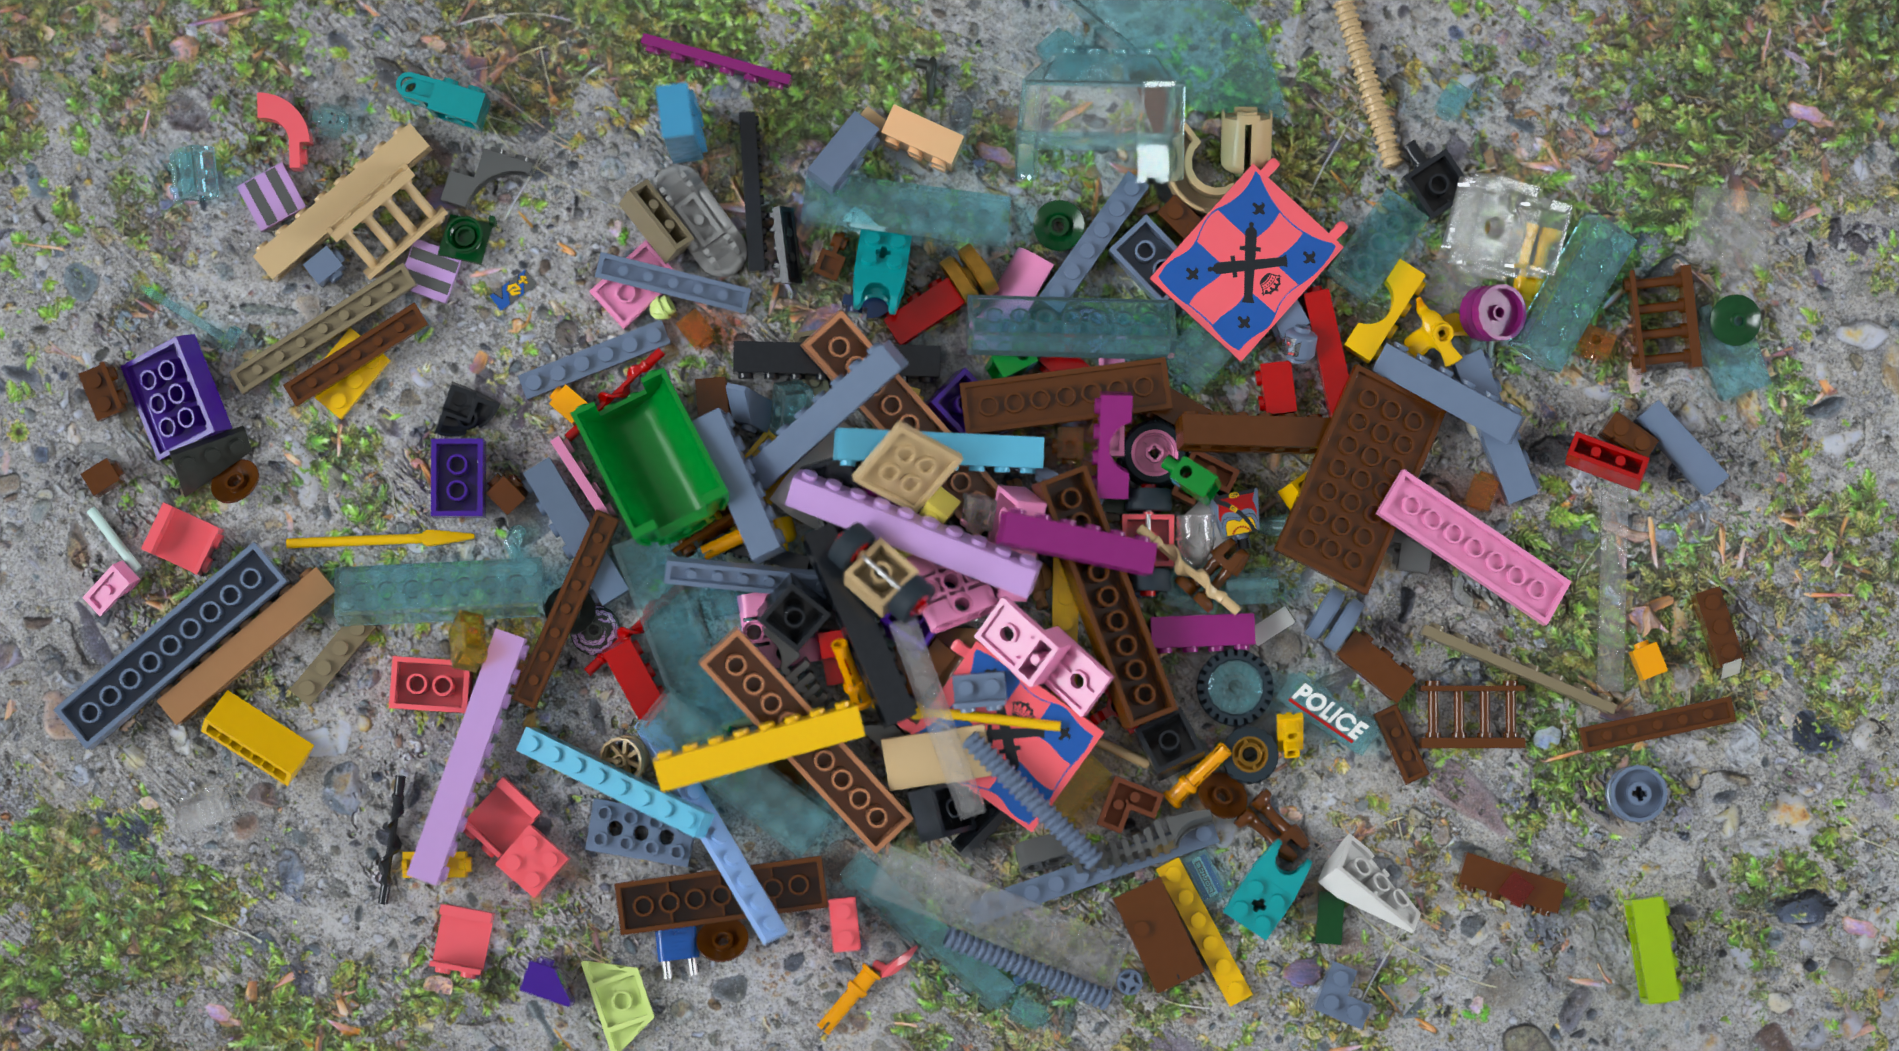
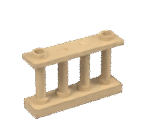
M405 163L326 229L336 242L340 239L342 241L346 240L368 265L363 272L369 280L373 277H380L387 270L386 266L429 229L440 226L448 214L441 204L434 209L412 184V178L415 174ZM399 189L405 190L426 214V217L416 226L392 200V195ZM379 206H384L407 232L396 243L373 218V211ZM360 222L362 224L365 223L388 249L377 259L372 256L353 234V228Z

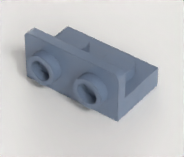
M1005 671L952 675L954 709H960L961 713L975 712L977 707H986V711L1001 710L1002 706L1007 704Z

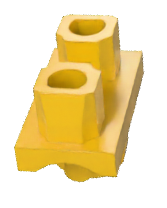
M1303 712L1277 714L1278 752H1284V758L1300 757V750H1303Z

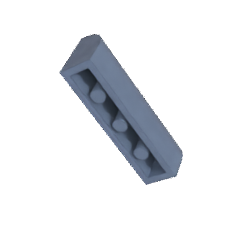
M1660 400L1652 403L1633 421L1659 440L1656 446L1703 496L1708 495L1730 476Z

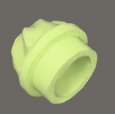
M666 294L662 297H655L650 304V314L657 320H668L672 314L676 313L672 300Z

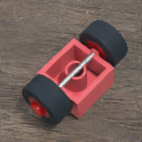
M1141 484V488L1128 489V499H1125V510L1143 514H1122L1121 531L1126 533L1125 537L1135 539V535H1139L1136 532L1137 529L1143 524L1156 536H1159L1164 544L1174 545V514H1153L1171 511L1172 492L1170 489L1156 488L1155 484ZM1157 549L1152 575L1141 576L1127 573L1134 592H1140V596H1156V593L1171 591V570L1160 568H1173L1174 562Z

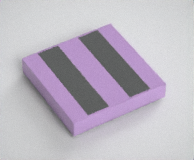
M282 162L237 186L261 232L292 217L301 209L307 208Z
M418 239L413 243L405 263L418 285L410 291L447 304L462 261L439 256V246Z

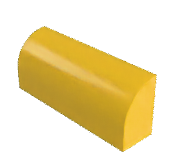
M228 690L205 717L201 732L286 786H289L301 770L314 747L309 741Z

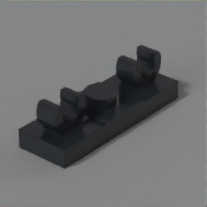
M784 206L772 207L773 213H767L765 218L774 219V226L767 228V231L774 232V249L779 263H775L771 267L772 269H780V276L774 278L773 282L791 285L802 284L794 208Z
M990 803L975 818L977 829L960 833L950 844L964 858L968 856L971 860L975 861L976 857L972 854V851L976 847L985 851L986 847L982 841L993 835L1003 823V820L1009 824L1013 821L1007 814Z

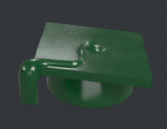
M450 214L438 255L482 265L492 229L497 227L496 218L490 215L489 223L469 216Z

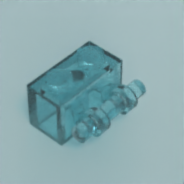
M189 145L174 149V152L169 153L170 162L167 163L168 172H171L172 185L170 186V194L173 195L174 204H183L184 201L203 202L220 197L214 147Z
M1270 567L1255 568V573H1245L1244 568L1238 577L1232 575L1224 583V592L1239 606L1278 603L1279 579H1277V572H1271Z

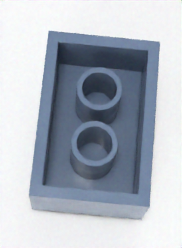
M1146 214L1109 249L1108 255L1160 309L1171 300L1149 278L1172 254L1177 246Z

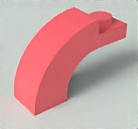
M257 92L258 119L261 122H272L284 127L289 138L290 169L293 172H304V164H308L307 149H303V146H314L312 133L307 121L285 99L273 94Z

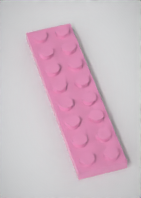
M1405 469L1400 471L1376 512L1378 516L1543 626L1549 623L1571 584L1569 579Z

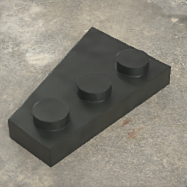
M243 425L169 451L184 497H187L252 452Z

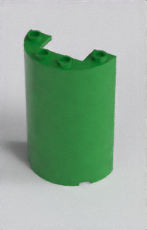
M664 367L659 370H652L640 378L644 390L633 392L626 399L618 403L608 404L603 410L598 412L593 401L589 404H582L575 411L571 412L635 542L647 547L652 545L651 542H658L659 546H663L697 533L716 519L715 513L719 508L724 510L729 501V492Z

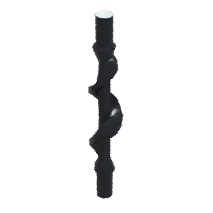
M404 775L395 776L394 791L391 794L393 801L391 818L382 826L389 833L386 855L379 860L378 865L382 875L379 881L378 904L388 905L390 887L392 885V878L390 876L392 858L402 847L401 840L396 831L398 818L404 814L403 800L405 796L403 794L406 780Z

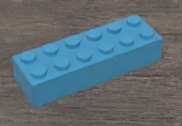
M687 82L655 86L662 139L673 164L704 160L703 153L707 152V143L701 128L704 127L703 115L694 89H689Z

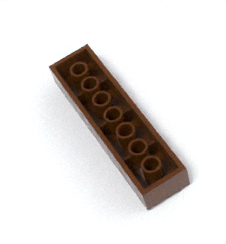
M822 855L749 865L778 914L829 907ZM719 869L614 884L621 936L747 919Z

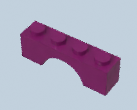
M1100 391V398H1095L1094 413L1099 414V424H1094L1093 439H1098L1097 450L1093 449L1092 465H1097L1096 475H1092L1091 479L1099 498L1128 499V469L1120 466L1113 460L1109 447L1113 434L1121 426L1132 422L1133 395L1131 392Z

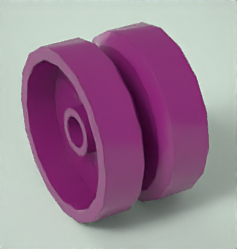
M1507 284L1477 286L1469 290L1462 299L1459 309L1463 330L1470 338L1479 342L1510 340L1520 333L1527 318L1526 304L1523 296L1516 288Z

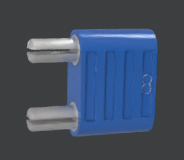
M696 926L655 931L658 962H662L663 979H667L665 961H667L668 978H672V960L687 959L689 975L693 976L692 958L694 975H698L696 957H699V949L697 946Z

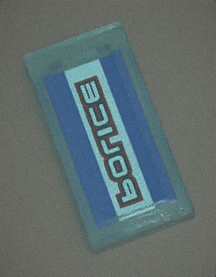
M1206 848L1182 859L1205 906L1228 895Z

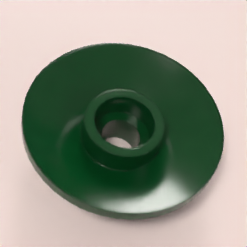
M1053 200L1044 204L1037 211L1033 222L1034 234L1037 240L1045 248L1053 251H1065L1074 247L1082 237L1085 228L1084 218L1080 210L1074 204L1064 200ZM1062 223L1064 228L1062 231H1056L1054 225Z
M1738 294L1726 296L1719 300L1711 311V330L1715 337L1724 344L1730 346L1744 345L1754 339L1760 330V310L1756 303L1746 296ZM1740 316L1742 323L1737 326L1734 323V319Z

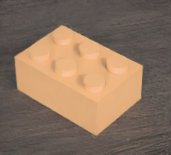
M895 104L881 131V138L885 142V147L896 152L902 149L908 152L907 156L918 162H922L924 159L932 163V168L943 173L946 170L952 172L964 146L963 135Z

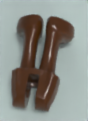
M1229 538L1211 551L1212 557L1202 568L1210 577L1216 570L1222 567L1218 575L1211 582L1218 590L1232 575L1235 577L1240 575L1250 557L1247 551L1240 549L1227 560L1238 547V543L1233 538ZM1178 576L1174 580L1207 613L1213 609V599L1207 597L1206 589L1198 592L1202 585L1192 577Z
M1265 788L1250 802V805L1263 814L1281 834L1278 835L1269 828L1248 806L1233 823L1238 828L1247 826L1254 829L1270 844L1277 838L1280 839L1282 845L1278 850L1277 856L1293 864L1299 856L1286 843L1291 839L1295 845L1305 851L1310 842L1296 823L1290 825L1273 809L1270 803L1272 794Z

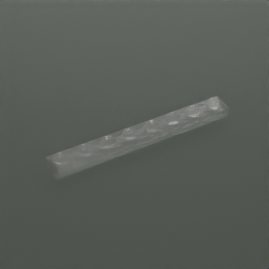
M1601 485L1596 691L1624 692L1629 488L1622 485Z
M915 617L906 624L900 620L892 622L889 626L960 820L984 813L986 811L965 750L962 748L961 739L918 621Z

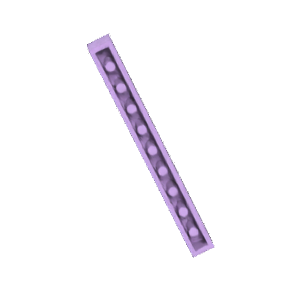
M800 469L795 474L785 502L786 506L846 529L859 522L874 534L875 540L881 537L892 547L1026 599L1034 589L1042 562L1036 560L1032 555L1019 554L1012 551L1010 547L988 542L983 536L970 535L963 532L957 526L944 525L939 523L934 517L918 515L908 507L895 506L890 504L885 498H874L867 495L861 489H851L843 486L838 480L825 479L808 469Z
M495 628L407 875L436 886H439L441 881L445 882L448 877L450 867H447L449 858H454L459 843L455 841L458 832L463 833L468 818L464 816L467 807L472 808L477 793L473 791L476 782L481 783L485 774V768H482L485 758L489 759L494 748V744L491 743L494 733L498 734L503 723V719H500L502 710L508 709L512 695L509 694L511 685L517 684L521 670L517 668L520 660H525L530 646L526 645L528 640Z

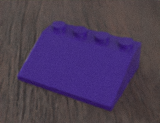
M195 334L175 336L120 366L158 461L170 457L169 451L233 429Z

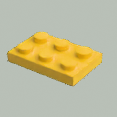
M352 328L348 329L325 358L354 341L360 335ZM383 354L314 398L342 420L391 360Z

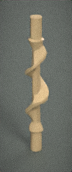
M1143 524L1137 529L1136 532L1140 536L1149 537L1150 542L1157 543V549L1175 563L1174 571L1177 575L1192 577L1206 589L1208 598L1215 599L1232 614L1236 615L1242 607L1228 597L1226 592L1216 589L1210 583V577L1204 569L1194 570L1182 560L1179 549L1175 545L1164 544L1159 536H1156Z

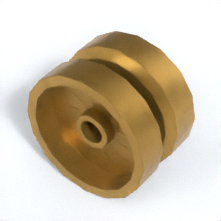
M968 243L958 250V256L963 267L952 256H948L939 262V265L946 278H949L965 302V306L971 310L981 303V298L975 287H978L981 293L989 298L999 292L1000 289L987 263L977 253L975 248Z

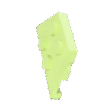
M582 961L581 965L610 1051H622L655 1018L639 968Z

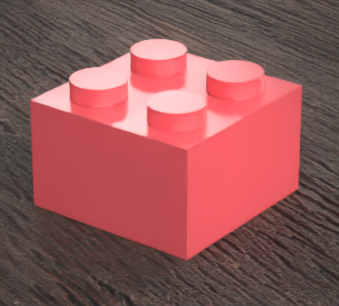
M529 824L495 865L533 898H537L571 857L535 826Z

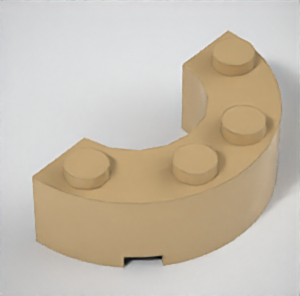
M1185 122L1175 132L1169 143L1164 162L1165 178L1173 196L1176 194L1195 214L1205 217L1234 183L1225 187L1214 188L1205 185L1196 177L1192 169V157L1200 147L1201 141Z

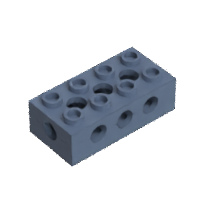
M594 798L585 850L690 867L695 838L625 803ZM614 821H619L623 826V831L618 836L613 835L610 831V825ZM640 825H644L648 829L649 834L645 840H639L636 837L635 831ZM667 829L671 830L674 834V841L669 845L664 844L661 840L662 832Z

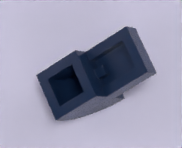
M843 294L842 306L847 308V312L862 314V311L865 310L867 311V321L880 320L888 312L887 303L880 298L867 299L860 310H854L853 295Z

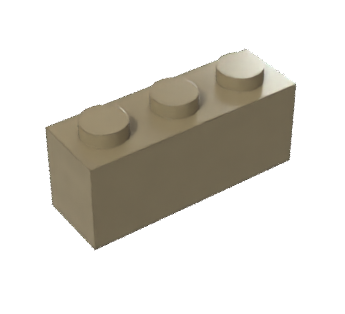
M648 179L629 189L619 203L623 211L665 264L683 254L695 239Z

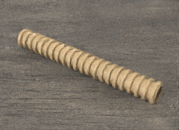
M1339 0L1334 3L1333 9L1337 11L1335 16L1339 17L1337 23L1341 24L1340 32L1344 33L1342 39L1346 40L1344 45L1348 47L1347 54L1351 56L1349 61L1353 62L1351 68L1355 70L1354 77L1358 78L1356 84L1360 85L1358 90L1363 94L1361 100L1365 101L1363 106L1367 108L1365 113L1370 117L1368 122L1372 123L1370 129L1374 130L1373 138L1377 140L1375 145L1379 146L1377 151L1381 153L1380 160L1384 162L1382 168L1389 169L1399 166L1405 160L1400 156L1402 154V151L1398 149L1400 144L1396 143L1398 137L1393 133L1395 128L1391 127L1393 121L1389 120L1390 112L1386 111L1388 105L1384 104L1386 99L1381 95L1383 90L1379 88L1381 83L1377 82L1379 76L1375 74L1376 67L1372 66L1374 60L1370 59L1372 54L1367 50L1369 44L1365 43L1367 38L1363 36L1365 31L1360 27L1362 22L1358 21L1360 15L1356 13L1357 6L1353 5L1355 0Z

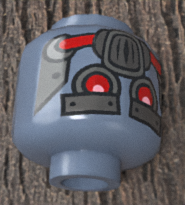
M1296 324L1295 327L1287 329L1282 345V352L1287 357L1286 359L1296 364H1305L1308 360H1311L1315 355L1318 336L1311 331L1310 326L1305 324Z

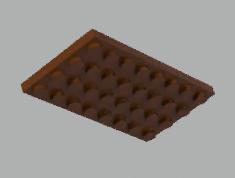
M1358 364L1354 365L1273 551L1364 596L1368 595L1396 530L1395 526L1378 516L1376 512L1401 470L1405 469L1415 477H1419L1447 411Z

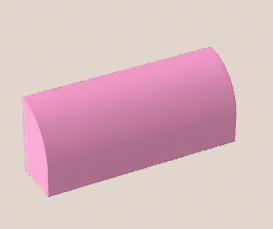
M1018 247L997 282L1000 291L988 298L966 336L995 353L1006 349L1053 270L1054 264L1024 248Z

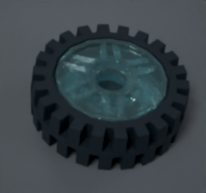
M1234 649L1217 653L1204 664L1198 675L1197 696L1199 703L1207 715L1221 724L1228 726L1249 724L1262 716L1272 701L1274 691L1272 674L1263 660L1251 652L1239 649L1234 651ZM1232 680H1236L1242 685V690L1238 695H1233L1228 690V685Z

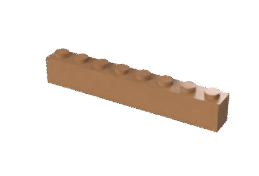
M309 567L299 575L301 579L294 586L289 584L279 592L280 598L274 603L269 601L259 609L261 614L255 619L250 617L239 626L241 630L236 635L230 634L219 643L221 647L217 651L206 653L199 660L201 664L194 670L192 667L187 669L180 675L181 681L174 687L170 684L160 692L161 698L157 700V703L176 725L185 723L339 593V590L320 568L315 567L312 569Z

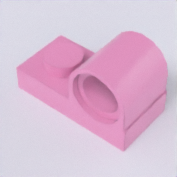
M122 560L113 564L82 598L99 616H102L120 597L130 592L141 579Z

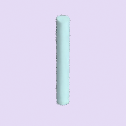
M94 506L89 509L87 514L134 573L139 571L142 566L97 508Z

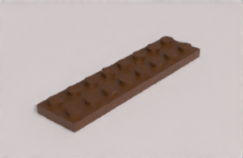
M1166 357L959 383L966 434H984L1099 419V414L1094 413L1095 398H1100V391L1131 392L1133 395L1132 414L1171 410L1173 408Z

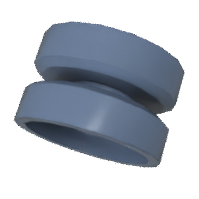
M1334 585L1319 605L1304 634L1316 640L1328 629L1329 631L1324 639V646L1336 652L1354 629L1365 604L1356 598H1351L1341 609L1340 606L1345 598V592Z
M1631 765L1620 768L1611 775L1606 784L1605 798L1607 806L1615 816L1624 821L1645 822L1652 820L1662 812L1667 802L1668 791L1664 779L1657 771L1648 766ZM1636 789L1639 791L1638 798L1632 797V791H1636Z

